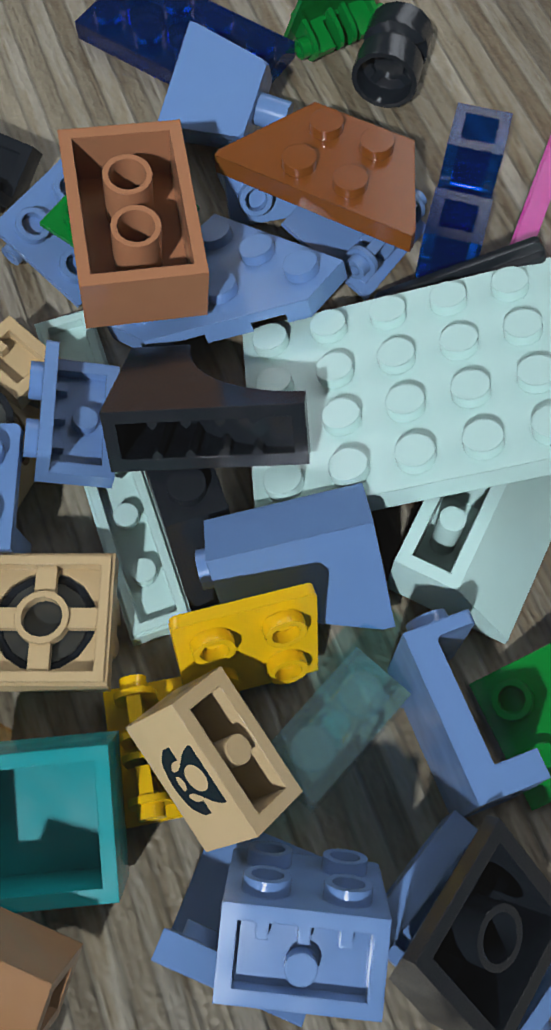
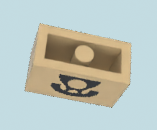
M221 666L175 689L125 727L206 852L259 837L303 792Z

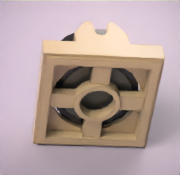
M0 553V692H111L112 661L119 653L117 626H121L120 606L117 598L119 560L116 553Z

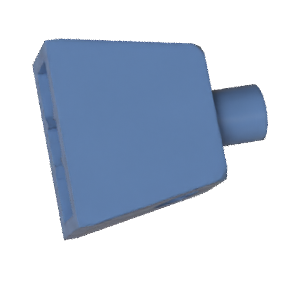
M190 21L158 121L180 119L185 143L222 148L255 132L258 126L263 128L291 114L294 103L269 94L272 75L269 64L265 60L204 26Z

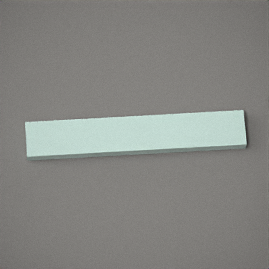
M83 310L34 324L38 339L45 346L46 340L60 341L59 357L61 359L109 365L97 328L86 329ZM145 471L115 472L112 488L84 486L104 553H116L119 560L117 597L133 646L170 635L169 619L175 615L191 612L185 596Z

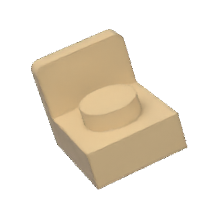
M9 315L0 323V392L22 410L32 401V399H28L31 361L44 362L46 346Z

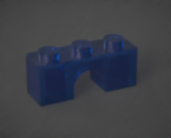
M458 102L438 186L435 188L415 272L416 277L433 273L480 255L493 202L491 198L504 155L513 113Z

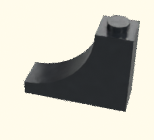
M191 345L131 348L99 412L111 472L300 465L310 463L311 449L306 391L252 389L214 379L195 366Z

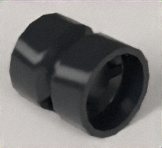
M395 1L383 4L371 16L363 37L364 42L358 51L352 68L351 80L357 93L374 106L384 108L400 107L408 103L415 95L422 74L423 64L426 61L433 37L431 21L423 10L411 3Z

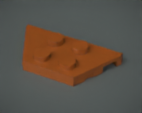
M314 102L218 149L214 154L217 173L407 252H410L413 248L416 232L415 140Z

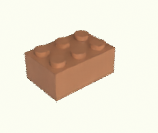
M180 119L57 130L86 329L208 315L209 268Z

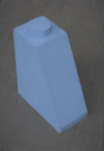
M362 483L204 520L205 548L195 550L196 567L203 589L215 588L220 604L304 583H312L317 594L318 623L380 630L396 627L374 521Z

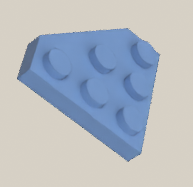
M214 213L201 225L209 268L208 315L107 326L113 339L132 348L174 346L175 342L205 335L207 342L211 343L254 332V322L285 314L289 323L309 318L321 308L347 279L344 262L336 257Z

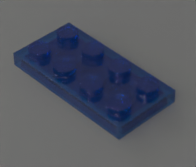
M96 0L75 21L79 39L167 84H170L190 21L204 26L265 60L269 64L272 83L295 57L294 41L210 0Z

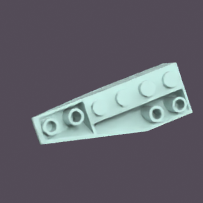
M551 475L424 500L393 562L387 581V588L432 610L443 608L448 616L469 609L475 621L472 629L506 644L551 542Z

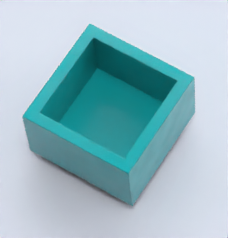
M119 730L0 741V907L14 913L120 903L129 877Z

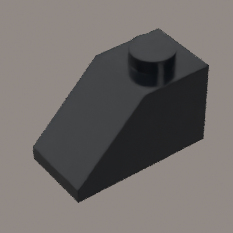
M215 468L147 471L154 501L191 611L220 603L215 588L203 589L195 561V550L205 548L204 520L230 514Z

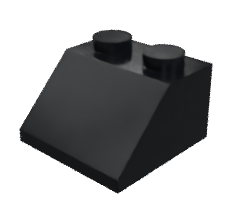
M490 815L486 816L389 977L391 982L429 1023L443 1030H517L551 964V884L503 821Z

